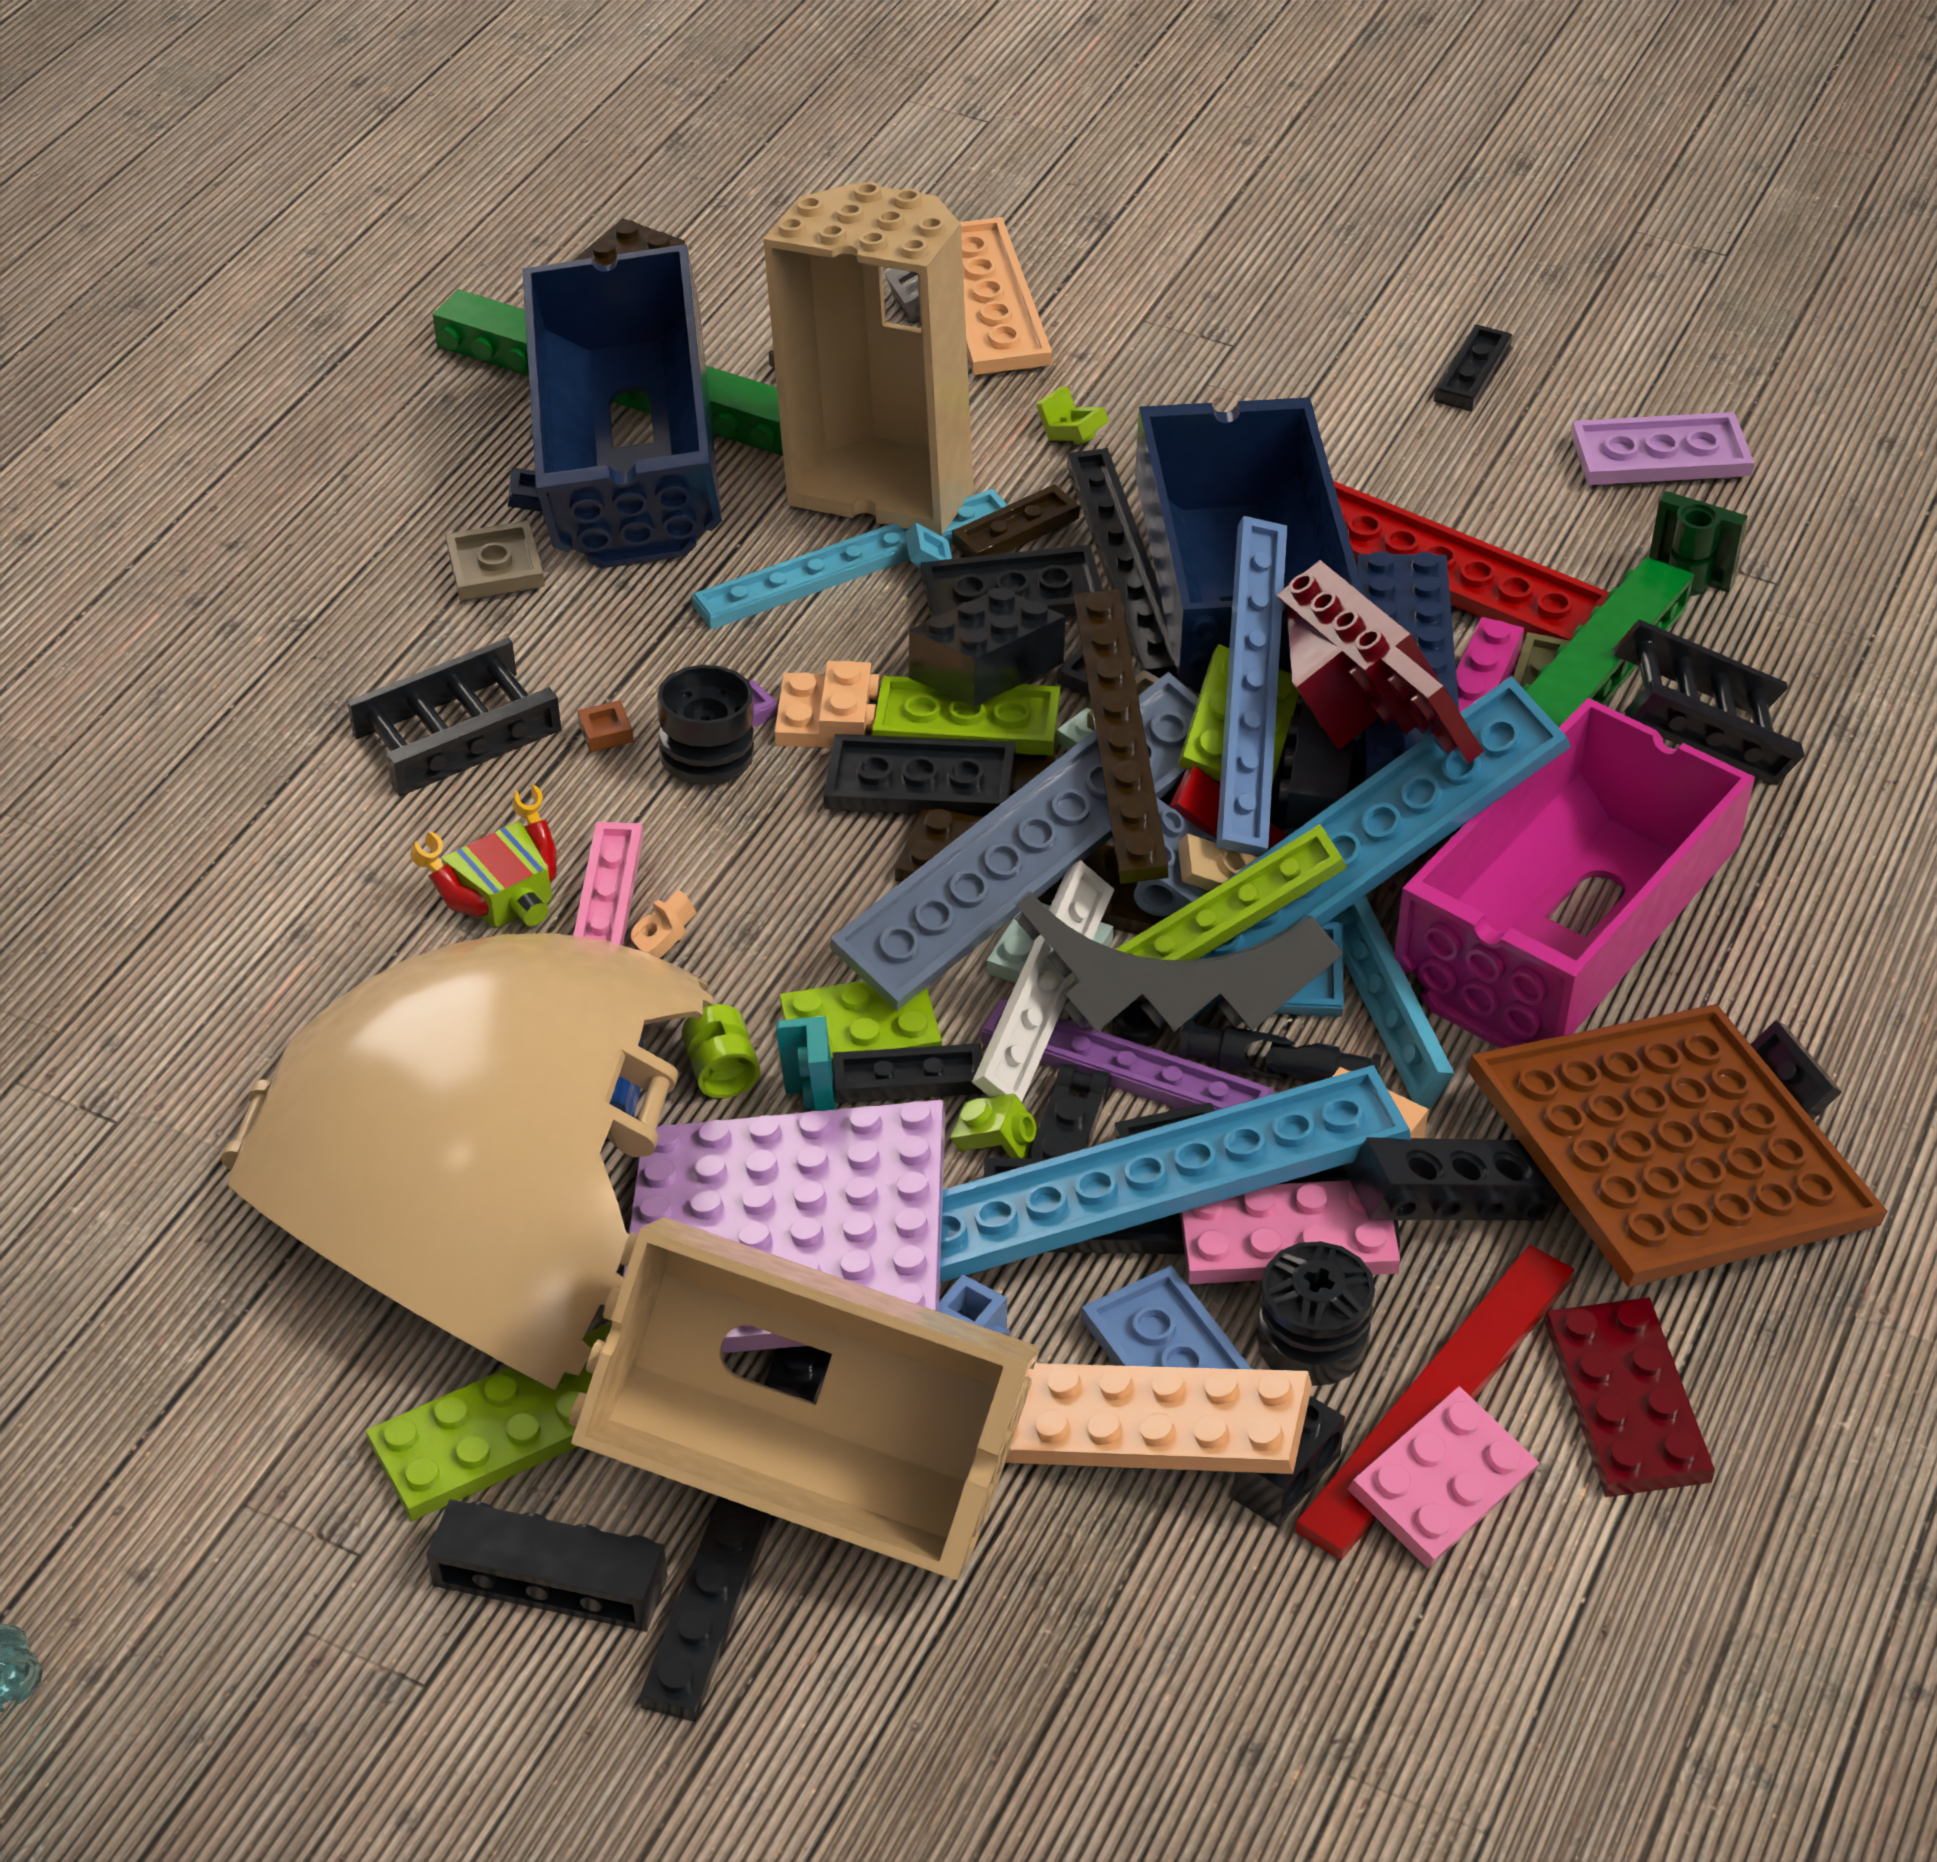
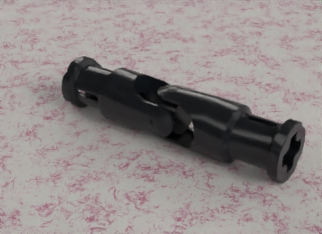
M1189 1019L1184 1023L1178 1049L1179 1058L1216 1063L1221 1070L1275 1080L1289 1078V1075L1286 1074H1290L1305 1084L1330 1078L1340 1067L1354 1071L1374 1065L1379 1074L1382 1059L1381 1054L1374 1053L1371 1058L1343 1053L1338 1046L1322 1043L1294 1047L1292 1045H1295V1042L1279 1035L1227 1026L1225 1030L1195 1025L1194 1019ZM1260 1040L1272 1042L1270 1051L1266 1055L1267 1070L1259 1069L1250 1062L1248 1049L1252 1042Z

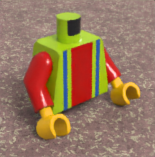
M532 785L531 795L535 804L529 806L523 804L520 801L517 790L513 798V810L520 817L526 818L528 823L526 826H523L518 820L442 857V861L439 855L443 849V842L436 833L428 832L425 837V842L432 853L424 852L417 841L414 842L410 850L412 861L420 867H428L432 873L428 877L452 911L476 918L480 917L492 927H501L519 917L526 925L535 926L543 922L547 917L549 908L546 904L552 898L550 883L555 880L557 874V849L546 819L541 820L538 813L543 796L537 786Z

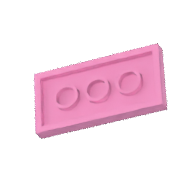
M1350 1180L1276 1184L1180 1212L1189 1284L1261 1281L1267 1264L1281 1250L1297 1243L1317 1241L1339 1245L1351 1251L1362 1259L1372 1272V1275L1399 1274L1400 1255L1393 1220H1369Z

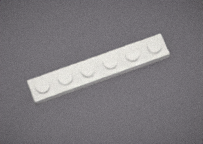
M1079 860L1066 871L1049 911L1069 927L1093 940L1114 889ZM1041 935L1036 938L972 1080V1083L989 1097L1015 1093L1019 1100L1023 1101L1067 1000L1063 990L1076 979L1073 972L1064 978L1046 957L1053 949Z

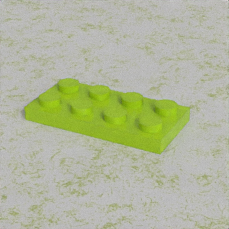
M883 675L872 736L1015 742L1016 753L1053 756L1060 705V686L1021 684L976 707H972L909 677Z

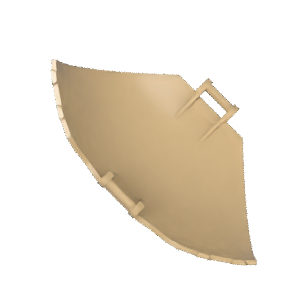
M555 933L502 934L453 943L406 959L363 981L321 1011L290 1041L270 1080H257L253 1084L248 1096L249 1108L235 1139L227 1143L221 1156L224 1166L231 1170L228 1186L289 1234L367 1285L464 1342L555 1390L565 1372L579 1376L592 1350L582 1339L600 1304L606 1305L613 1287L618 1286L621 1288L624 1279L616 1271L620 1265L622 1252L630 1234L626 1233L619 1204L600 1152L607 1137L618 1150L631 1157H646L653 1154L658 1142L656 1128L667 1093L674 1090L678 1079V1071L673 1065L638 1046L643 1025L686 1017H694L699 1020L703 1015V1007L714 1005L713 996L705 991L709 985L694 974L647 952L602 939ZM619 1076L646 1090L638 1119L610 1105Z

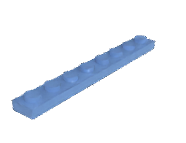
M1243 516L1237 529L1216 848L1261 856L1267 851L1269 841L1283 606L1277 594L1284 589L1287 525Z

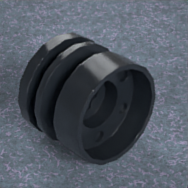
M698 665L678 670L670 674L660 684L657 695L658 721L660 723L659 758L664 769L675 778L696 784L727 782L742 775L752 764L754 755V728L752 726L754 697L749 681L737 671L722 666Z
M1322 1241L1302 1242L1281 1250L1267 1264L1262 1278L1261 1309L1257 1328L1260 1355L1271 1370L1308 1371L1312 1386L1331 1385L1350 1377L1364 1362L1368 1348L1371 1328L1370 1319L1375 1297L1372 1272L1359 1256L1335 1244Z

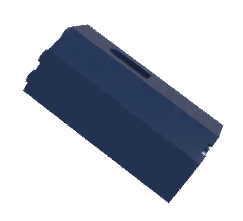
M687 244L617 254L616 261L605 266L599 265L592 258L522 268L536 490L552 546L566 553L571 549L587 555V562L600 568L687 556L697 546L696 539L706 529L712 532L722 522L700 306ZM629 391H638L646 394L650 399L654 442L614 448L610 410L612 401L618 395Z
M1310 397L1237 401L1236 406L1228 412L1216 411L1212 403L1139 407L1135 477L1179 680L1200 694L1214 650L1218 644L1230 648L1237 529L1243 516L1287 525L1284 588L1296 576L1306 572L1321 560L1365 596ZM1282 606L1279 669L1292 674L1287 610Z

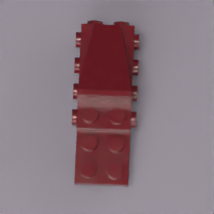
M1319 560L1306 572L1296 576L1286 588L1277 594V597L1287 610L1292 683L1338 751L1378 719L1384 726L1392 722L1405 735L1415 727L1422 734L1430 730L1429 733L1432 739L1445 754L1448 755L1454 751L1468 764L1484 752L1412 635L1325 563Z

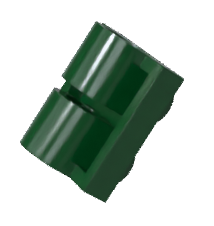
M1664 491L1658 504L1649 558L1693 573L1694 578L1689 596L1703 593L1708 586L1729 592L1735 582L1748 516Z

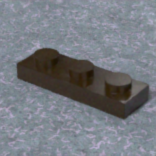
M1054 484L953 530L952 544L966 557L1004 554L1078 520L1080 505Z

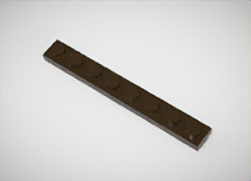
M1113 589L1074 594L1075 611L1120 884L1169 878L1166 850L1120 590Z

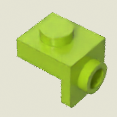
M1067 386L1058 387L1037 402L1036 405L1049 441H1072L1073 444H1082L1092 440L1096 436L1095 432L1109 422L1104 407H1075Z
M1015 1093L977 1098L965 1101L950 1139L959 1151L1002 1145L1010 1158H1027L1036 1137L1038 1125Z

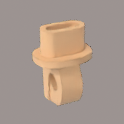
M677 890L665 903L657 900L653 904L655 912L645 916L635 924L631 932V939L638 950L661 958L678 940L681 941L686 934L684 926L697 912L687 896L680 890Z

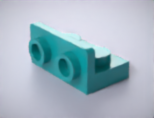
M826 1016L777 1021L776 1033L785 1093H803L805 1110H836L835 1085Z

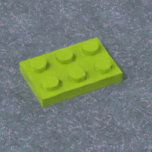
M1218 644L1212 654L1177 764L1186 769L1196 766L1218 782L1221 781L1229 648ZM1279 669L1272 783L1290 727L1291 716H1293L1299 697V692L1292 683V674Z
M864 980L779 994L783 1020L826 1016L832 1068L833 1052L942 1046L941 1035L927 987L898 1011Z

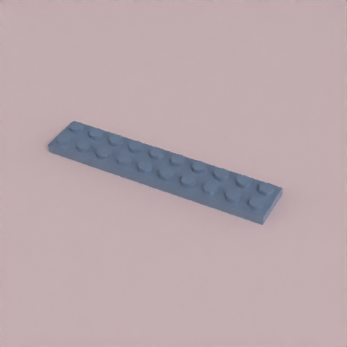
M1169 672L1138 696L1155 794L1158 799L1178 785L1187 770L1177 764L1198 701V697ZM1095 730L830 938V949L896 1011L1016 916L1020 910L1014 903L1028 891L1038 898L1063 878L1066 871L1079 860L1084 861L1113 837Z

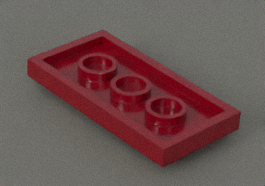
M1650 1297L1547 1311L1545 1325L1605 1497L1712 1483L1715 1468Z

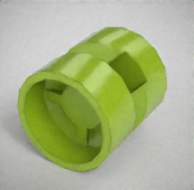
M710 1005L703 1007V1015L699 1020L694 1017H688L685 1020L681 1029L682 1039L688 1057L692 1061V1069L698 1087L705 1095L724 1099L734 1097L749 1090L757 1082L760 1075V1064L754 1047L750 1042L743 1016L738 1009L730 1005Z

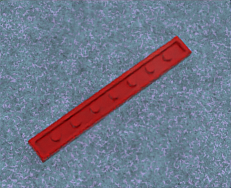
M1530 1244L1298 1518L1295 1533L1342 1561L1377 1519L1347 1490L1353 1479L1459 1386L1475 1400L1573 1281L1575 1269Z

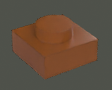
M621 700L577 710L579 726L590 752L634 742L632 727Z

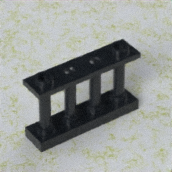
M1640 619L1637 620L1612 649L1613 656L1640 667L1644 689L1624 710L1625 716L1657 730L1662 738L1678 745L1682 743L1689 745L1774 785H1777L1805 756L1802 743L1774 732L1769 708L1788 689L1787 682ZM1661 676L1677 682L1679 691L1662 685ZM1698 691L1713 697L1716 707L1700 701ZM1736 708L1751 713L1753 723L1738 717Z
M509 637L347 701L354 737L359 739L376 732L390 750V752L386 753L391 785L399 797L561 731L562 728L558 697L551 688L548 687L529 695L514 677L517 675L513 642ZM497 683L512 702L489 711L474 692ZM457 699L471 716V719L448 727L434 708ZM417 715L431 735L407 744L394 727V724Z

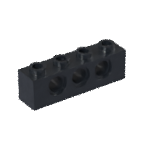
M1367 1137L1355 1161L1352 1162L1346 1173L1369 1220L1543 1221L1559 1196L1558 1192L1519 1140L1411 1138V1140Z

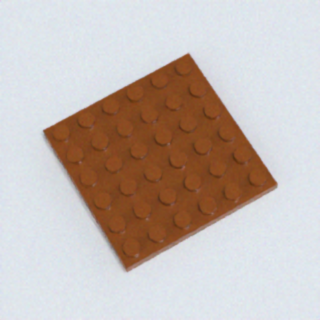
M1717 1004L1472 1054L1466 1068L1628 1288L1881 1226L1888 1212Z

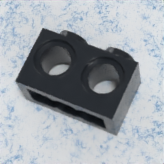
M1310 1396L1293 1474L1236 1472L1233 1500L1279 1528L1341 1455L1345 1416Z

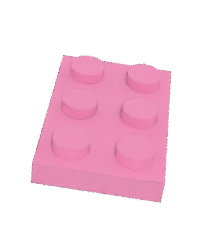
M1459 1386L1353 1479L1347 1490L1429 1569L1535 1471L1539 1462Z

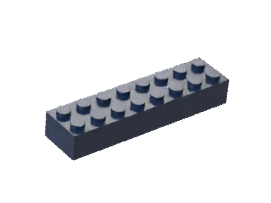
M1382 551L1371 554H1358L1357 569L1365 597L1412 635L1439 681L1459 710L1447 555H1435L1430 552H1420L1415 555L1390 554ZM1377 719L1361 732L1363 782L1430 734V730L1422 734L1415 727L1405 735L1392 722L1384 726Z

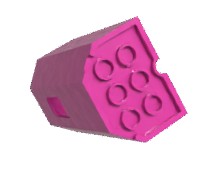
M1587 698L1559 727L1567 736L1571 747L1467 821L1402 888L1394 953L1395 959L1399 962L1405 973L1414 972L1425 989L1420 996L1432 1013L1500 1049L1573 1034L1740 846L1754 776L1684 743L1677 749L1669 748L1664 745L1663 739L1657 730ZM1591 877L1611 879L1620 885L1624 895L1586 937L1548 919L1585 879Z

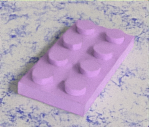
M1735 412L1577 420L1572 422L1571 436L1587 485L1650 483L1653 481L1672 480L1690 481L1708 478L1729 479L1752 476L1754 461Z

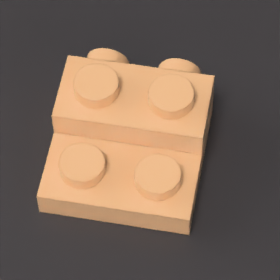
M827 661L825 674L784 672L775 727V746L832 748L835 734L867 735V731H872L876 704H871V701H878L880 674H872L871 662Z

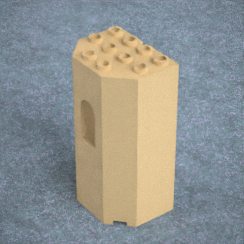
M874 182L853 183L800 196L763 238L787 505L850 518L861 513H869L875 516L876 523L886 525L897 524L901 528L909 529L916 522L938 535H943L957 515L959 508L963 506L964 500L974 491L961 223L935 195L922 194L915 189L898 190L880 187V185ZM882 267L917 273L921 328L885 322Z
M662 1217L640 1228L638 1234L632 1232L626 1241L621 1256V1265L627 1266L621 1288L618 1286L613 1287L603 1313V1318L612 1321L610 1332L605 1341L597 1339L592 1347L586 1371L593 1373L587 1394L579 1393L570 1414L569 1425L576 1427L571 1444L958 1580L972 1557L980 1534L978 1532L979 1526H982L993 1501L1030 1389L1032 1378L1026 1376L1029 1368L1034 1370L1040 1347L666 1217ZM740 1326H753L831 1353L832 1357L817 1403L739 1377L731 1372L722 1356L723 1342L728 1333Z

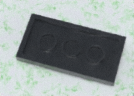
M1091 545L921 562V575L931 617L945 614L958 608L964 602H971L988 594L990 590L995 588L1010 589L1020 597L1032 602L1043 603L1049 609L1066 617L1076 616L1074 594L1103 591Z
M835 734L823 795L824 809L894 813H920L922 809H943L971 816H986L1011 795L1016 757L1015 742Z

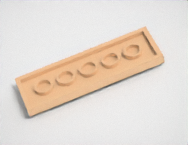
M1003 218L960 222L967 357L973 375L995 374L1001 371L1034 369L1040 366L1052 365V350Z
M1036 1363L1034 1370L1029 1368L1026 1376L1032 1378L1005 1463L1293 1474L1312 1388L1311 1379L1308 1371Z

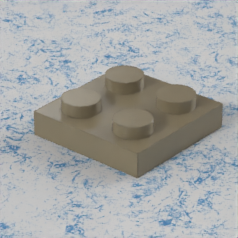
M529 520L445 534L459 600L483 598L490 595L525 591L545 586L544 574Z

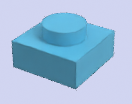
M916 522L906 531L905 536L910 561L920 570L921 562L952 559L949 541L946 538Z

